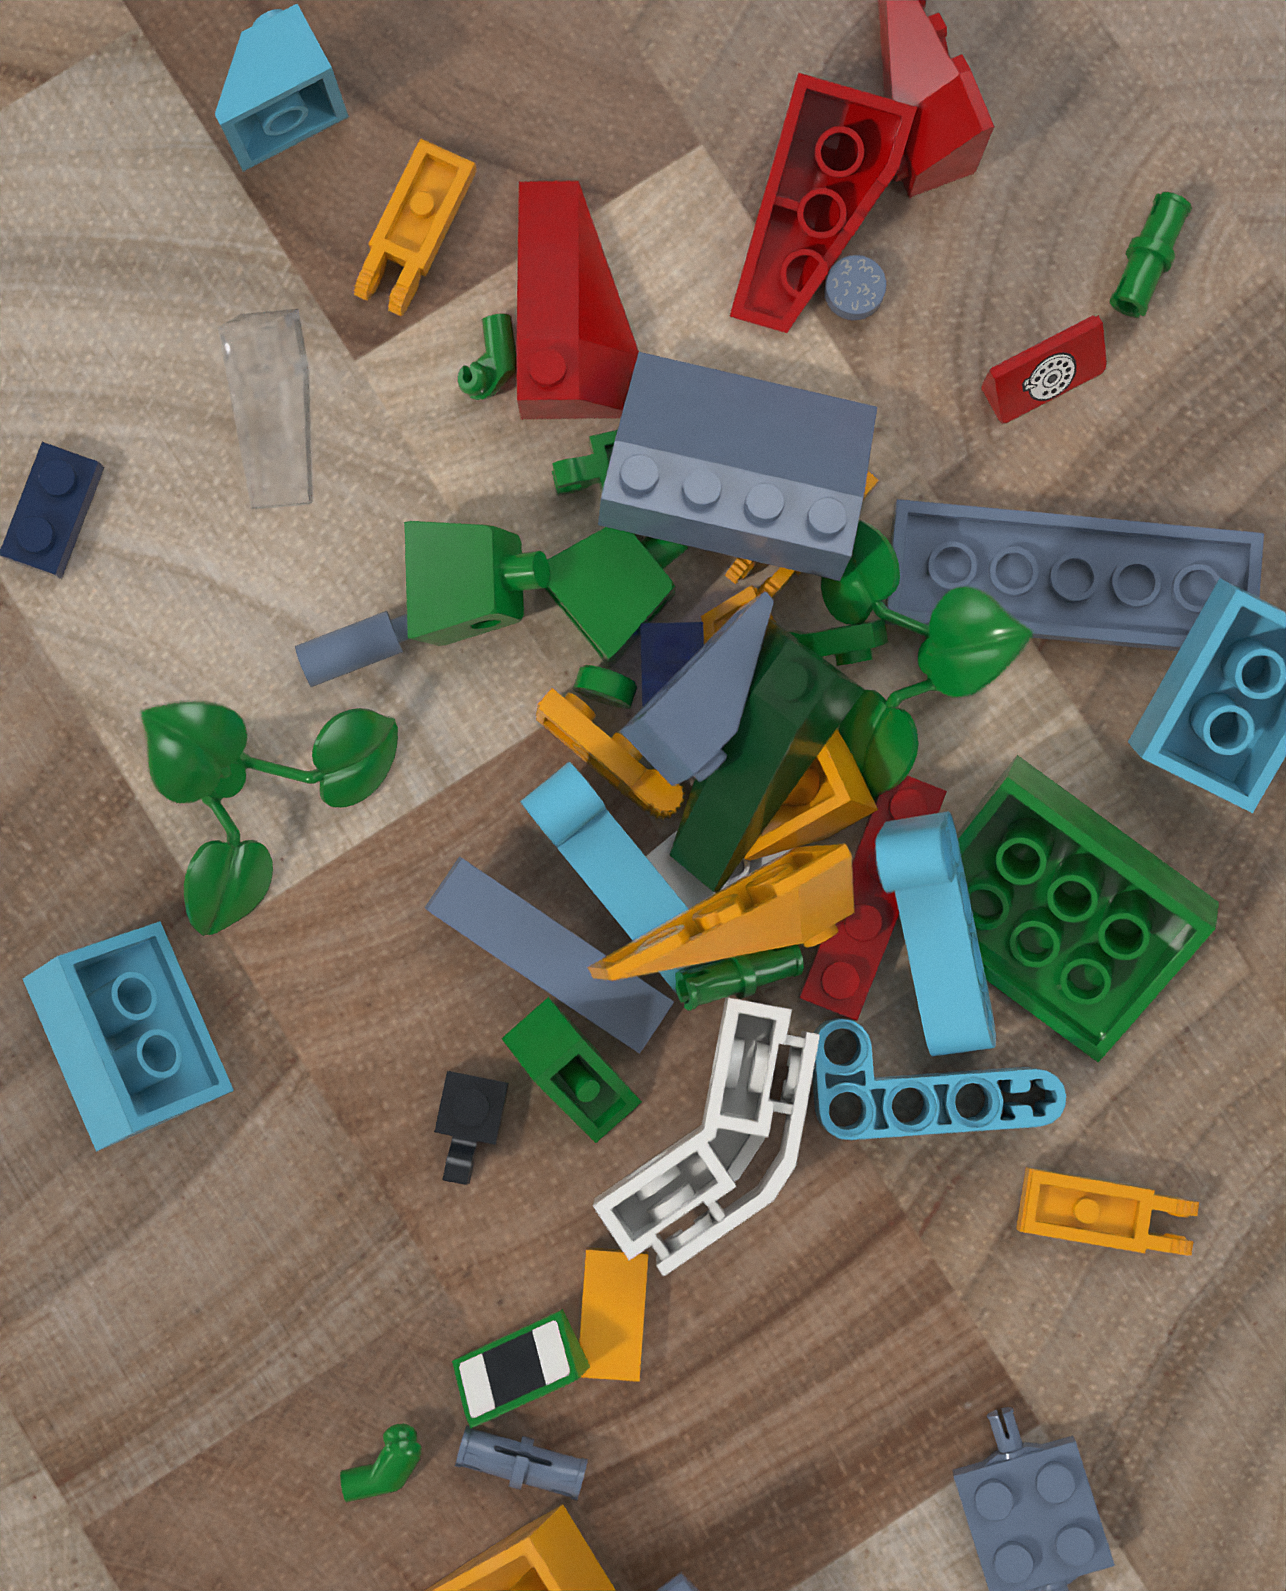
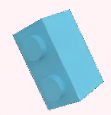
M298 4L285 10L274 9L258 17L252 27L241 32L215 116L243 171L349 117L333 69Z

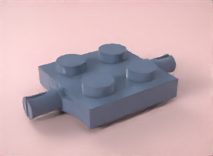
M1001 1408L1008 1433H1004L998 1412L994 1410L987 1414V1418L990 1421L998 1450L982 1462L952 1470L989 1591H1069L1067 1584H1070L1079 1576L1115 1566L1074 1436L1044 1444L1023 1443L1013 1414V1408Z

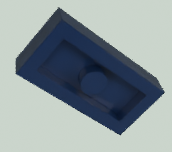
M42 442L2 543L0 556L11 562L62 579L105 467L96 460Z

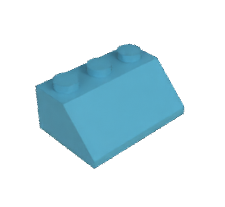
M161 921L59 955L23 978L96 1152L234 1091Z

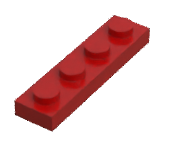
M907 775L898 786L876 798L875 804L878 810L869 815L852 859L854 913L837 922L836 926L839 930L837 934L818 945L798 998L858 1021L899 916L895 891L886 893L880 879L876 859V837L885 822L939 813L947 793L946 790Z

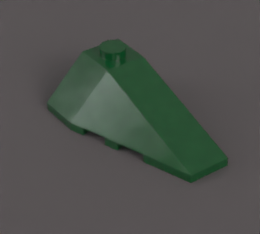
M771 619L768 620L737 732L721 748L727 757L714 772L701 782L695 778L669 856L715 893L719 892L865 690Z

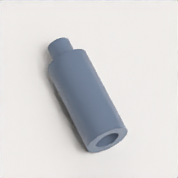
M388 611L296 645V654L309 685L314 687L402 653L403 649L400 642L408 640L407 614L391 620Z

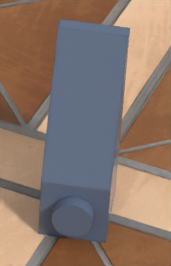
M766 591L743 605L620 730L671 786L693 776L701 782L714 772L727 757L721 748L737 732L774 600Z

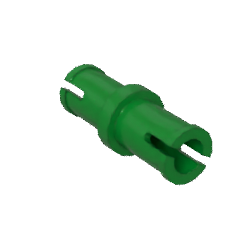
M1162 192L1161 195L1157 193L1140 236L1131 239L1125 253L1129 261L1115 292L1112 293L1109 300L1110 305L1121 314L1134 318H1139L1140 315L1144 317L1162 273L1170 271L1176 258L1173 247L1186 218L1192 210L1191 204L1184 197L1172 192Z
M798 944L791 945L792 947L786 946L725 958L686 971L681 970L675 973L676 993L680 1002H684V1008L688 1011L732 995L743 999L754 995L757 987L791 976L801 975L804 970L802 953Z

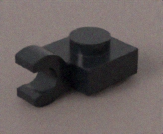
M447 1071L434 1133L452 1136L443 1181L463 1185L470 1184L478 1141L497 1144L509 1083Z

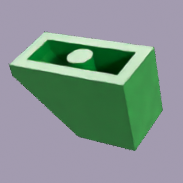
M549 997L501 1038L531 1079L595 1143L642 1103L583 1033Z

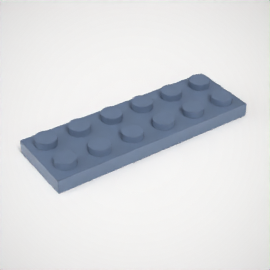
M897 499L893 511L891 545L899 562L900 581L895 592L886 598V606L897 613L929 625L935 606L947 592L957 587H974L991 595L1011 616L1033 631L1031 638L1179 651L1219 578L1260 597L1264 533ZM885 620V624L896 625Z

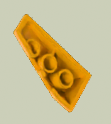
M752 585L701 616L704 644L743 605L760 595L756 587ZM770 613L769 619H771V620H773L774 622H776V621L774 620L772 614ZM838 729L835 730L745 855V860H755L827 839L878 810L858 765Z
M846 844L795 847L587 968L594 979L613 981L801 943L806 948L818 945L837 934L839 931L836 926L837 922L854 913L852 855Z

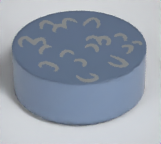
M861 255L844 257L837 261L828 272L824 287L826 302L829 308L841 318L847 320L865 319L874 314L880 307L886 292V278L881 267L872 259Z

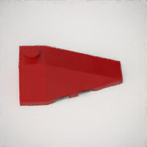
M878 0L884 97L917 107L900 167L892 178L895 182L902 180L907 194L911 198L976 173L995 126L963 54L953 58L949 56L945 38L947 36V26L940 13L938 12L927 17L924 11L926 0Z
M798 72L729 317L788 333L850 239L854 236L867 214L898 171L917 110L916 106Z
M519 181L516 341L517 403L521 419L621 418L639 353L579 181Z

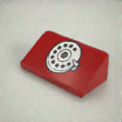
M1092 315L992 367L984 379L981 389L998 420L1002 424L1008 423L1101 375L1105 371L1107 364L1102 320L1099 315L1096 317Z

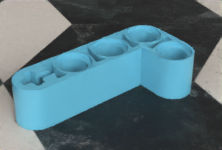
M570 761L520 801L539 827L633 941L688 910L687 906L614 819L598 794ZM715 961L659 971V973L676 993L675 973Z
M950 811L885 822L876 837L878 871L886 893L895 891L929 1053L933 1057L995 1048L996 1032L993 1011L952 815Z
M833 1018L824 1021L814 1031L815 1034L820 1035L812 1075L815 1112L817 1120L823 1128L839 1139L859 1140L1041 1127L1051 1124L1058 1119L1066 1105L1064 1085L1057 1076L1046 1070L1031 1067H1013L874 1077L872 1045L868 1033L861 1025L852 1020ZM846 1029L855 1037L857 1044L856 1052L847 1063L833 1064L825 1055V1040L834 1030ZM999 1080H1002L1001 1086L999 1088L997 1082ZM1030 1080H1032L1035 1087L1045 1090V1100L1035 1102V1112H1033L1031 1106L1022 1103L1003 1102L1001 1091L1007 1093L1027 1092L1030 1090ZM975 1083L983 1090L985 1097L984 1106L976 1116L964 1118L956 1109L955 1098L959 1089L964 1085ZM915 1088L922 1096V1111L913 1121L900 1122L893 1114V1099L902 1089ZM851 1092L856 1094L860 1100L861 1114L852 1125L845 1127L837 1126L830 1119L829 1105L838 1094ZM1002 1107H1003V1109H1004V1111H1005V1115H1004V1116H1001Z

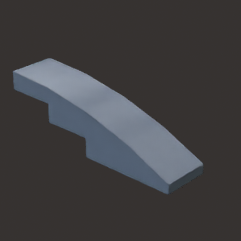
M460 856L424 907L437 918L639 1054L674 1003L670 998L637 976L613 981L594 979L587 967L606 957L605 954Z

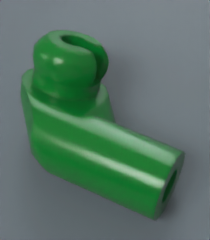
M493 314L482 319L486 351L476 361L472 362L470 367L463 365L458 372L457 382L459 388L463 393L468 394L475 400H484L495 396L517 370L512 319L508 314Z
M395 1424L384 1432L383 1441L385 1447L381 1450L375 1463L341 1470V1488L346 1503L393 1493L403 1488L421 1459V1445L417 1442V1431L411 1425Z

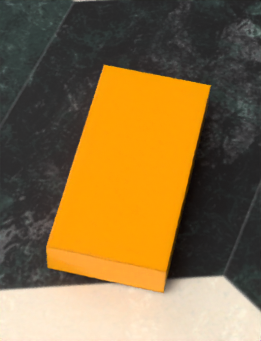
M586 1247L579 1344L590 1367L581 1378L640 1382L649 1251H642L629 1260L621 1249Z

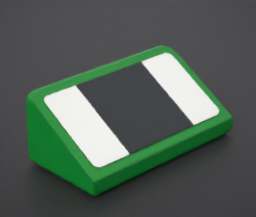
M563 1309L461 1355L452 1361L464 1414L470 1428L476 1427L580 1379L590 1367Z

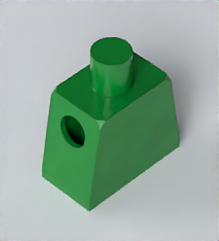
M425 521L404 522L408 639L443 646L519 623L524 616L523 591L546 588L549 584L550 566L546 555L542 551L522 553V542L518 534L490 525Z
M605 527L548 559L550 580L548 586L544 589L610 668L618 662L675 596L676 586L663 569L688 550V546L647 536L639 541L633 533Z

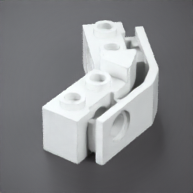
M728 997L725 998L702 1125L594 1199L593 1207L629 1260L652 1245L658 1254L656 1255V1266L662 1275L665 1276L770 1204L780 1192L796 1167L820 1037L819 1034L806 1031L801 1032V1037L787 1035L792 1010ZM779 1044L790 1045L787 1066H789L787 1080H784L781 1099L774 1100L769 1098L778 1046ZM773 1111L785 1113L786 1119L780 1151L757 1187L725 1209H722L717 1200L736 1187L735 1181L741 1177L763 1143L764 1138L769 1136ZM704 1201L709 1210L694 1219V1225L684 1232L680 1229L667 1239H662L658 1232Z

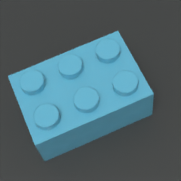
M1219 578L1128 740V743L1142 759L1253 813L1286 757V611Z

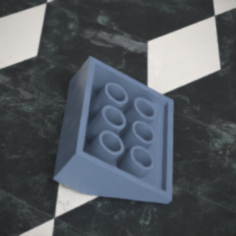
M639 352L602 491L598 525L840 581L851 558L864 498L877 407Z

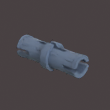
M466 1425L455 1467H465L510 1480L508 1487L521 1490L522 1484L568 1496L572 1500L577 1501L588 1459H579L533 1446L534 1439L522 1436L521 1442L476 1430Z

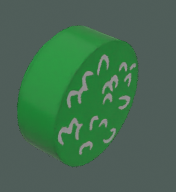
M584 665L579 668L573 685V690L586 698L623 709L631 708L638 688L635 681L629 677L592 665Z

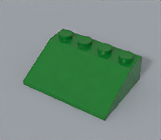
M1018 755L957 832L986 980L1098 1063L1216 929L1219 908L1217 900Z

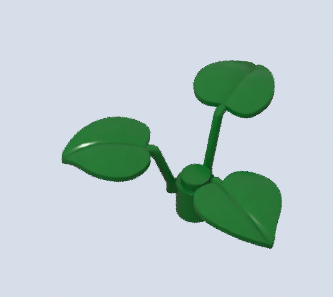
M859 520L852 555L840 581L821 577V592L825 606L836 620L844 624H862L868 619L873 610L879 618L926 638L918 650L917 659L921 671L927 675V679L892 692L887 701L875 690H864L839 725V732L852 753L873 800H875L879 795L898 786L906 778L917 757L919 741L915 722L906 710L898 708L899 705L906 699L928 691H940L947 696L956 698L976 694L997 679L1013 663L1030 641L1033 631L1011 616L991 595L974 587H957L947 592L935 606L929 625L889 609L882 600L891 596L899 585L900 569L897 555L891 543L878 529L865 521Z
M180 701L150 707L141 711V720L147 740L148 769L155 789L169 801L179 804L192 803L202 799V802L212 809L227 835L226 842L212 840L201 845L187 867L184 879V902L192 927L202 936L213 935L222 931L254 910L263 900L270 887L273 875V861L269 850L257 840L240 842V831L221 803L222 798L233 797L241 791L246 782L245 770L249 768L308 784L320 782V797L324 803L336 808L353 806L365 800L381 785L392 766L398 743V726L395 718L365 708L350 709L332 717L323 726L313 745L312 760L317 769L305 771L253 758L243 752L248 738L245 723L234 710L225 705L207 701Z

